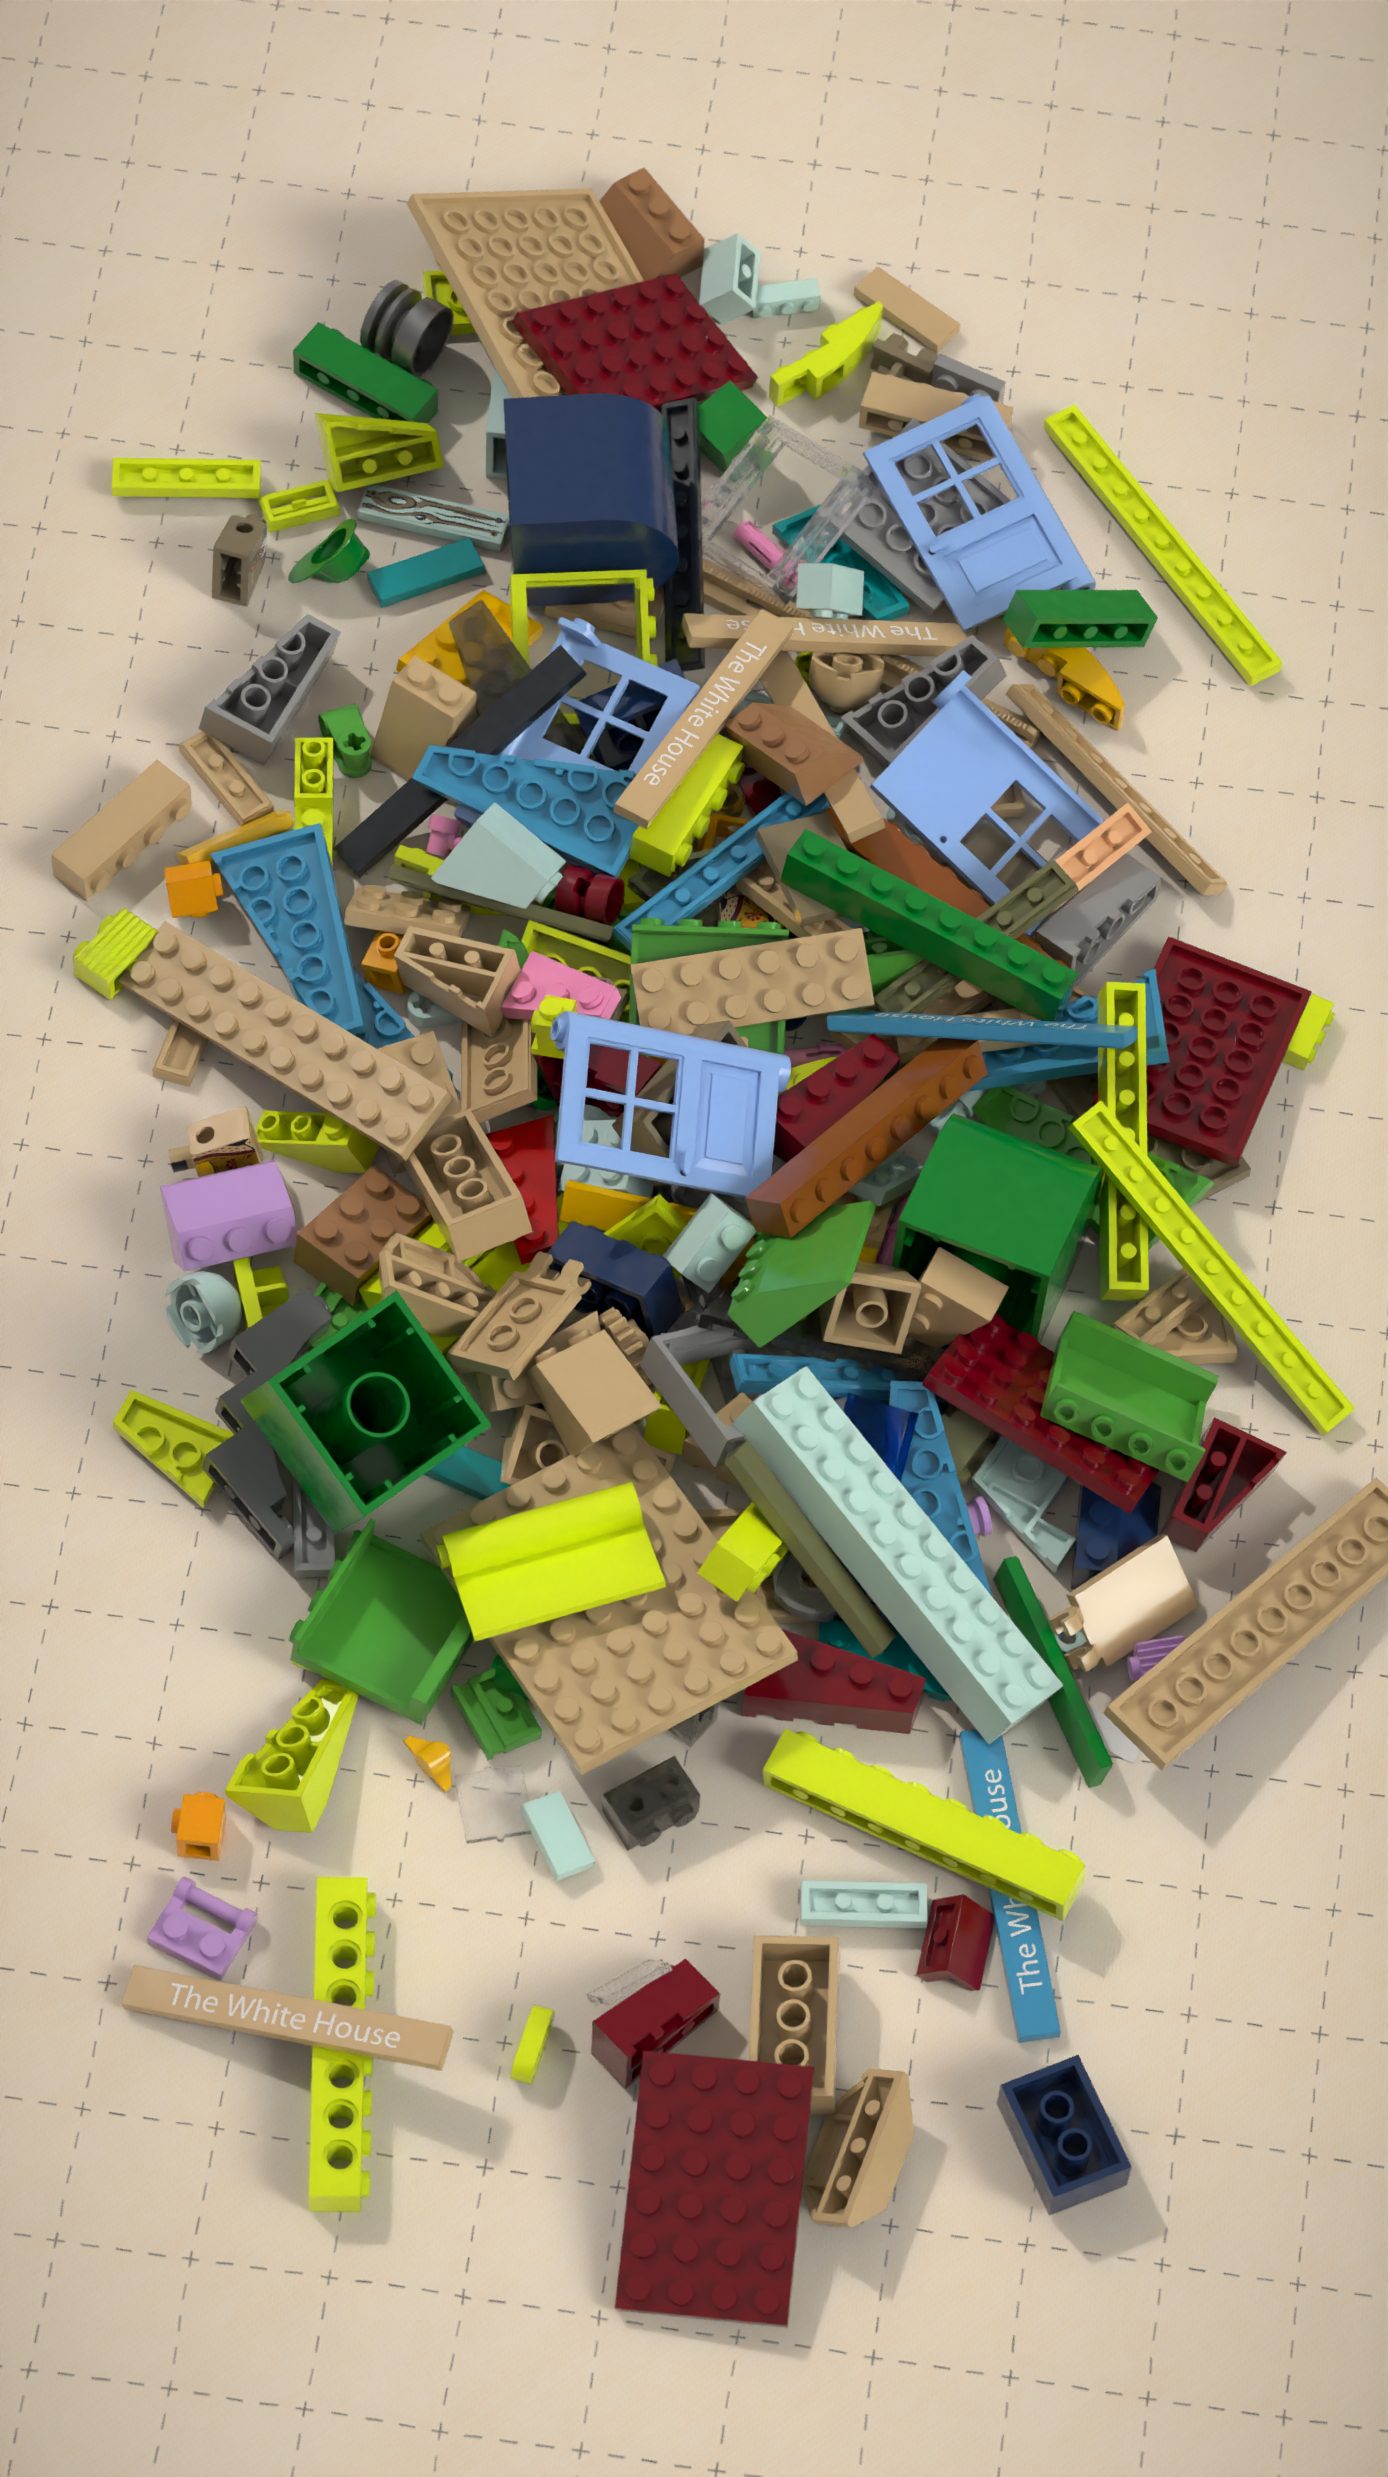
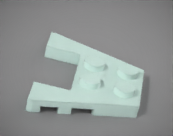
M1002 1435L974 1475L972 1486L1052 1571L1057 1573L1074 1548L1076 1538L1044 1521L1043 1517L1070 1477Z

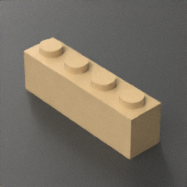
M872 372L860 406L859 428L896 437L913 418L924 424L960 407L962 402L970 396L961 392H951L935 388L926 383H916L900 379L890 374L884 375ZM993 401L1008 429L1011 430L1014 407ZM977 425L942 441L957 453L985 460L995 458Z
M156 760L51 854L53 875L86 901L96 892H102L110 884L112 877L122 868H129L136 861L138 854L149 844L157 843L172 823L182 820L189 813L192 806L190 784Z

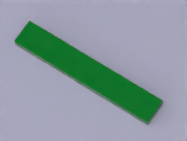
M1017 1556L1005 1558L993 1580L1012 1622L1064 1685L1048 1701L1088 1788L1101 1785L1113 1766L1112 1760Z

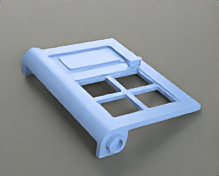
M972 395L964 400L960 407L863 452L864 458L963 633L1006 613L1016 590H1054L1062 586L1060 590L1095 589V579L990 396ZM977 425L995 458L958 475L940 442ZM932 446L950 479L912 496L894 463ZM1000 465L1018 498L981 515L962 482ZM955 486L973 519L935 536L917 504Z
M560 617L558 625L562 630L549 654L561 645L580 666H582L584 661H587L621 676V679L603 712L565 694L497 756H500V754L512 755L519 759H542L595 766L596 769L615 771L588 759L608 723L644 739L628 770L638 774L693 701L700 686L600 642L593 633L595 628L582 619L575 618L574 621H570ZM630 681L667 697L649 732L611 716ZM561 703L599 719L580 755L543 739ZM458 805L454 812L457 820L461 821V824L468 829L482 816L461 805ZM555 851L568 863H571L580 868L591 870L592 872H594L595 875L601 873L568 856H565Z
M963 670L933 700L932 703L940 711L869 787L993 906L1011 892L996 875L1018 850H1021L1039 869L1047 864L1026 841L1049 816L1077 843L1102 824L1104 820L965 686L972 677ZM1013 782L1044 810L1021 836L1012 830L991 809V806ZM983 815L1013 843L991 870L984 866L960 842ZM1045 917L1023 934L1029 936Z
M564 1011L554 1019L551 1027V1040L555 1041L558 1050L565 1051L555 1162L741 1198L748 1196L771 1177L778 1094H782L785 1091L791 1072V1061L787 1055L570 1011ZM590 1044L629 1051L625 1095L586 1088ZM638 1053L677 1061L673 1105L635 1097ZM585 1097L624 1105L621 1149L582 1141ZM634 1107L673 1114L669 1158L630 1151Z

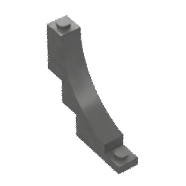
M308 1287L232 1339L228 1356L246 1378L219 1396L215 1412L234 1435L207 1453L202 1466L203 1471L214 1482L277 1561L290 1552L295 1540L293 1528L288 1520L282 1515L277 1516L275 1514L282 1509L287 1494L279 1475L273 1447L239 1400L299 1359L314 1342L327 1333L332 1320L331 1310L326 1301L319 1295L314 1296Z

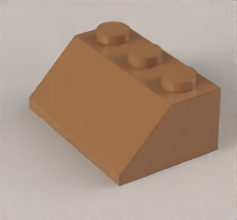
M644 167L614 182L600 199V204L644 281L675 273L681 278L703 266L704 237Z
M752 702L724 724L729 739L743 746L741 760L806 806L864 761L861 754L792 706Z

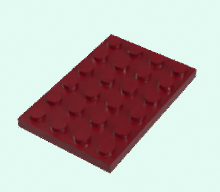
M676 273L517 312L511 322L567 395L599 393L624 395L641 400L660 412L661 404L690 398H696L698 402L707 400L729 381L740 390L752 388L758 379V376L746 360L739 354Z
M1168 936L1154 968L1156 970L1169 1062L1146 1066L1147 1133L1237 1168L1312 991ZM1098 1092L1094 1098L1092 1107L1098 1103Z
M996 1313L991 1322L966 1335L959 1333L929 1371L922 1386L1130 1514L1160 1470L1040 1416L1054 1352L1041 1345L1032 1335L1022 1333L1007 1324Z
M643 2050L615 2300L616 2311L788 2328L814 2067Z

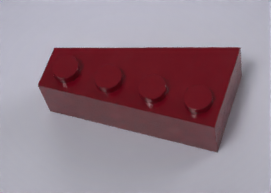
M872 1034L780 1094L777 1099L773 1154L788 1163L896 1074L900 1058L875 1034Z
M782 1629L797 1650L798 1660L746 1687L743 1695L741 1716L756 1718V1714L777 1716L776 1720L793 1722V1718L818 1721L819 1725L834 1726V1723L856 1725L857 1729L910 1734L923 1701L927 1678Z

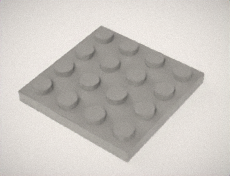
M913 418L898 435L922 424ZM940 442L958 475L973 468L945 443ZM932 446L894 463L912 496L950 479ZM868 465L821 513L819 521L931 616L945 599ZM981 474L962 482L981 515L1011 501ZM955 486L917 504L935 536L973 519Z

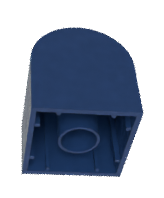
M599 393L503 399L513 575L646 569L647 578H653L654 589L664 584L674 574L679 563L669 427L664 416L653 406L641 400L617 394ZM633 584L526 588L527 607L623 601L634 598Z

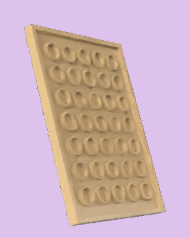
M593 189L412 194L407 202L410 212L511 397L567 395L511 322L517 312L644 281ZM706 400L699 401V406Z
M633 1423L613 1436L595 1442L578 1455H570L420 1532L423 1544L458 1594L450 1567L442 1569L438 1558L436 1545L443 1543L441 1535L623 1483H633L639 1500L643 1523L665 1579L666 1587L488 1638L581 1775L798 1660L797 1650L756 1593L753 1594L747 1590L737 1602L697 1574L718 1541Z

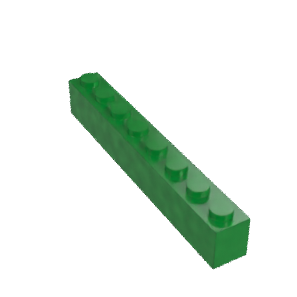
M806 828L788 852L780 882L1040 1021L1055 1022L1069 1002L1078 973Z

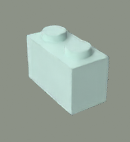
M738 233L704 249L699 304L721 324L756 308L761 252Z
M799 563L796 608L810 611V618L848 619V616H862L864 571L833 563Z
M710 1193L663 1257L682 1275L710 1293L756 1233V1230L739 1212Z

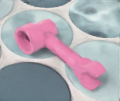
M431 814L428 829H431V834L426 852L448 857L450 850H453L463 838L458 836L461 821Z

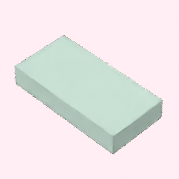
M560 1790L522 1805L520 1811L555 1881L593 1868L596 1861Z

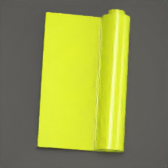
M632 1482L441 1535L443 1543L436 1545L442 1569L450 1567L474 1641L666 1587L665 1579L643 1523L639 1500Z

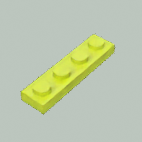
M113 458L112 496L258 498L260 496L261 460Z

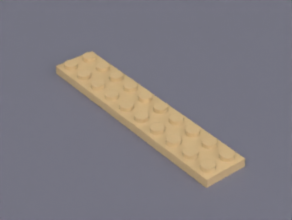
M166 921L158 929L159 933L155 936L154 940L137 956L138 961L132 966L131 970H127L118 981L129 992L404 1161L408 1159L453 1099L446 1090Z
M1377 1477L1112 1701L1106 1707L1103 1714L1161 1771L1167 1768L1388 1577V1488Z

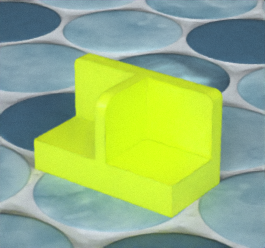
M249 1257L233 1260L234 1280L241 1298L245 1328L248 1329L289 1300L288 1286L284 1282L282 1269L279 1266L252 1271Z

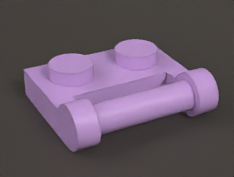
M184 1876L178 1882L173 1896L147 1936V1943L221 1981L255 1926L258 1913L248 1908L241 1910L195 1887L196 1882ZM187 1902L235 1925L232 1933L228 1934L183 1911Z

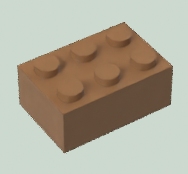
M373 1165L297 1233L293 1262L321 1283L324 1282L333 1292L339 1293L352 1306H355L361 1301L362 1297L358 1289L379 1271V1253L391 1236L399 1233L413 1239L433 1221V1217L422 1199Z

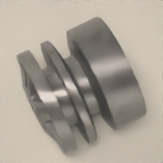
M393 280L378 293L371 303L360 330V343L376 352L381 358L388 359L391 357L392 362L400 365L404 371L414 376H420L431 368L442 353L453 327L454 314L451 308L429 297L422 299L420 291L409 288L407 284L399 280Z

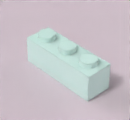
M817 279L758 285L756 308L752 310L753 318H766L775 315H789L791 313L819 310L821 295Z

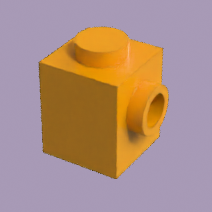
M210 860L164 868L172 918L182 916L200 918L207 916L212 911H218L217 897L224 896L220 873L212 874Z
M377 931L361 963L367 982L374 988L404 995L407 986L402 983L394 958V954L404 935Z
M209 1792L183 1795L181 1809L174 1808L171 1824V1833H177L178 1857L219 1861L226 1822L225 1798H218L217 1795Z

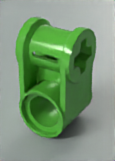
M354 703L318 714V722L323 738H333V756L341 773L350 778H360L367 775L372 767V759L369 753L372 744L358 706Z

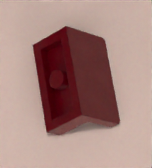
M964 1894L933 1899L916 1976L925 1982L953 1979L970 1991L980 1990L995 1922L994 1914Z

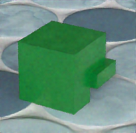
M731 381L727 382L699 406L700 451L732 482L752 465L761 471L771 463L766 445L761 440L770 434L772 430L768 417Z

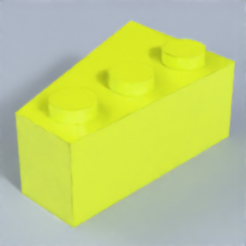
M315 413L327 477L330 480L331 486L337 492L444 468L438 433L428 423Z

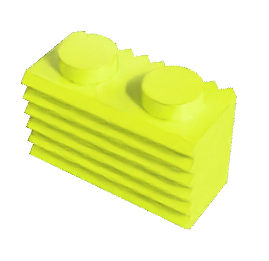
M122 908L115 916L108 915L101 922L98 934L90 942L86 940L81 942L75 949L73 954L74 975L109 1000H113L114 996L124 988L118 982L127 970H131L132 966L138 961L137 956L154 940L159 932L156 928H152L150 924H146L144 920H140L138 916H134L132 912H128L126 908Z

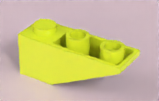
M264 1110L255 1128L262 1149L333 1172L366 1173L370 1169L380 1146L325 1112Z

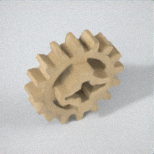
M614 1307L598 1316L600 1330L605 1329L648 1387L653 1384L640 1366L650 1342L646 1334L641 1331L634 1319L631 1318L627 1321L625 1317L621 1316L619 1310H615Z

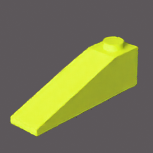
M321 1679L291 1709L292 1717L279 1730L272 1728L264 1736L266 1743L255 1754L248 1752L239 1762L225 1789L226 1796L274 1830L313 1833L330 1796L359 1694L332 1680Z

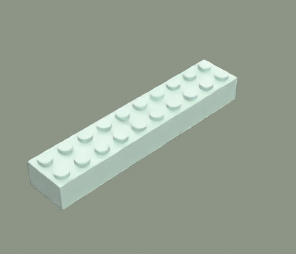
M807 1366L754 1400L732 1423L745 1435L744 1440L750 1442L804 1515L988 1744H991L1039 1708L1064 1686Z

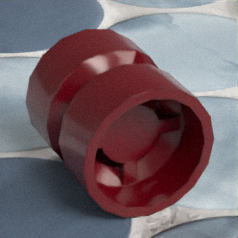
M573 865L568 866L563 871V878L558 882L556 888V911L580 918L585 915L587 920L612 926L621 912L624 901L625 885L623 880L602 873L594 876V872Z

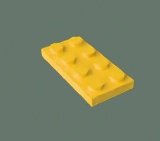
M483 589L400 657L396 671L401 672L410 660L417 656L476 692L513 661L510 605ZM527 616L530 647L541 637L544 625Z

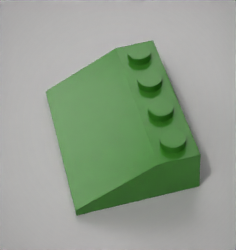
M870 1200L828 1207L792 1238L756 1232L753 1235L755 1240L746 1254L748 1258L746 1265L739 1273V1284L732 1292L733 1300L728 1315L759 1348L850 1285L876 1205Z

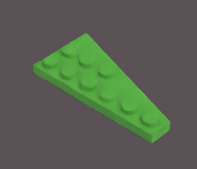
M1010 1086L991 1088L972 1107V1110L992 1128L1099 1167L1098 1163L1069 1130L1068 1127L1077 1120L1073 1115L1062 1110L1059 1111ZM1147 1151L1148 1158L1190 1208L1215 1184L1212 1180L1202 1175H1197L1172 1161L1165 1160ZM1098 1198L1090 1228L1100 1237ZM1148 1225L1149 1251L1160 1239Z

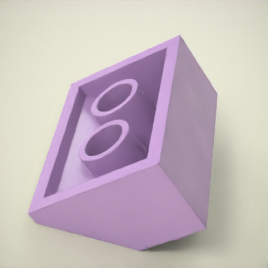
M275 1160L160 1186L174 1263L183 1271L296 1246L297 1228L293 1207Z

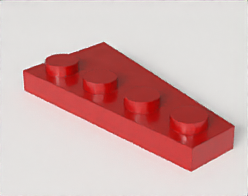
M553 1114L485 1134L521 1193L532 1228L531 1233L513 1241L522 1265L532 1262L538 1252L547 1253L559 1238L555 1122Z

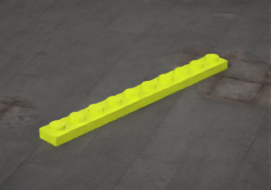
M1074 404L1045 418L1043 426L1045 431L1250 687L1280 672L1283 664L1281 659L1078 407Z
M1101 1100L1068 1127L1322 1436L1356 1409Z

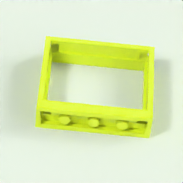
M646 569L510 575L509 589L514 686L530 672L526 588L633 584L636 656L643 661L658 666L657 654H650L649 639H656L655 616H648V601H654L653 578H647ZM555 714L549 727L580 726L576 714Z

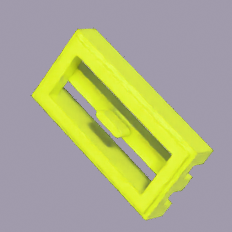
M329 479L258 496V504L260 510L263 511V518L267 522L269 533L340 515V507ZM326 494V496H322V497H318V498L306 500L307 498H311V497H315V496H319V495ZM291 502H292V504H290V505H286V506H282V507H278V508L271 509V507H275V506H279V505H283V504H287V503H291Z

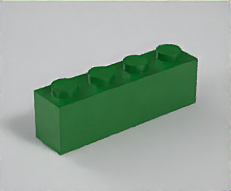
M318 322L293 350L295 374L372 418L429 423L438 413V389L434 388L429 381L419 379L404 371L397 363L389 362L376 355L370 348L358 345L346 338L337 329H330Z
M1016 590L1003 617V621L1023 648L1144 647L1158 619L1138 590Z

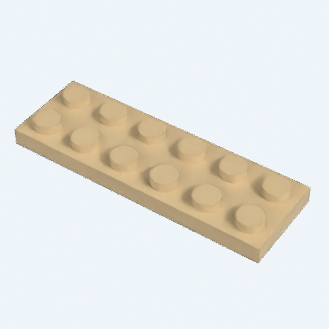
M862 928L630 965L640 1026L684 1035H690L698 1025L729 1020L734 1028L875 1005Z

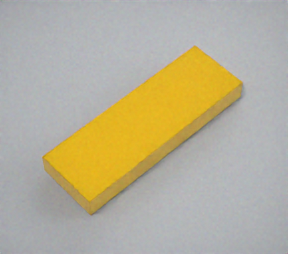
M277 810L177 853L181 865L209 860L211 862L214 860L210 853L270 837L293 827L294 822L290 812Z

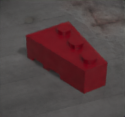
M590 1044L586 1088L625 1095L629 1051ZM639 1053L635 1097L662 1068L660 1062ZM533 1054L557 1106L560 1107L564 1059ZM585 1097V1105L600 1108L608 1116L618 1118L624 1111L623 1104Z
M1215 1417L1199 1442V1446L1205 1448V1453L1189 1481H1182L1160 1535H1167L1169 1540L1194 1552H1197L1275 1471L1287 1454L1286 1451Z
M684 1959L675 1966L669 1965L656 1979L592 2022L591 2054L626 2089L641 2075L643 2050L669 2053L719 2010L720 1993L687 1959Z

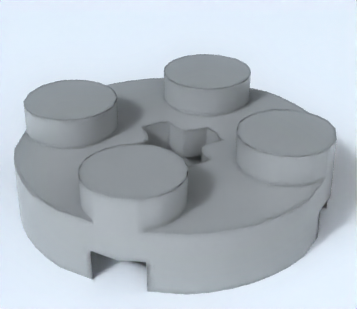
M789 1550L783 1560L778 1562L773 1570L772 1586L776 1604L789 1614L803 1620H817L823 1623L831 1621L837 1612L817 1586L815 1588L806 1586L807 1583L802 1578H810V1576ZM832 1550V1552L835 1554V1556L838 1558V1560L841 1562V1564L845 1567V1569L848 1571V1573H849V1574L851 1575V1577L854 1579V1576L852 1575V1573L848 1570V1568L844 1565V1563L840 1560V1558H839V1557L836 1555V1553Z

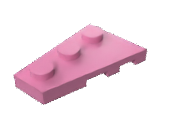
M531 951L500 1008L506 1018L532 1020L533 1013L536 1009L539 1010L541 1001L544 1000L546 995L576 1000L577 1011L580 1014L610 1019L621 996L615 986Z

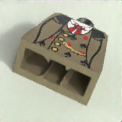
M250 514L246 518L237 515L230 516L213 547L212 598L248 606L266 559L267 525L262 517L256 514ZM242 561L238 572H236L234 566Z

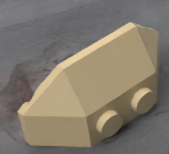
M399 1233L391 1236L379 1253V1279L382 1300L397 1290L425 1331L436 1336L463 1335L497 1294V1291L490 1285L485 1287L477 1274L462 1261L458 1262L454 1254Z
M869 2068L861 2076L862 2081L850 2088L835 2103V2115H826L803 2178L802 2195L810 2211V2217L815 2224L852 2228L886 2210L914 2136L909 2079L904 2071Z

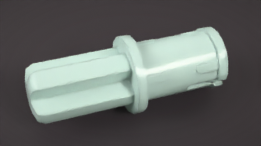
M991 1088L964 1093L927 1124L931 1134L938 1137L945 1122L953 1113L969 1119L973 1114L972 1107Z

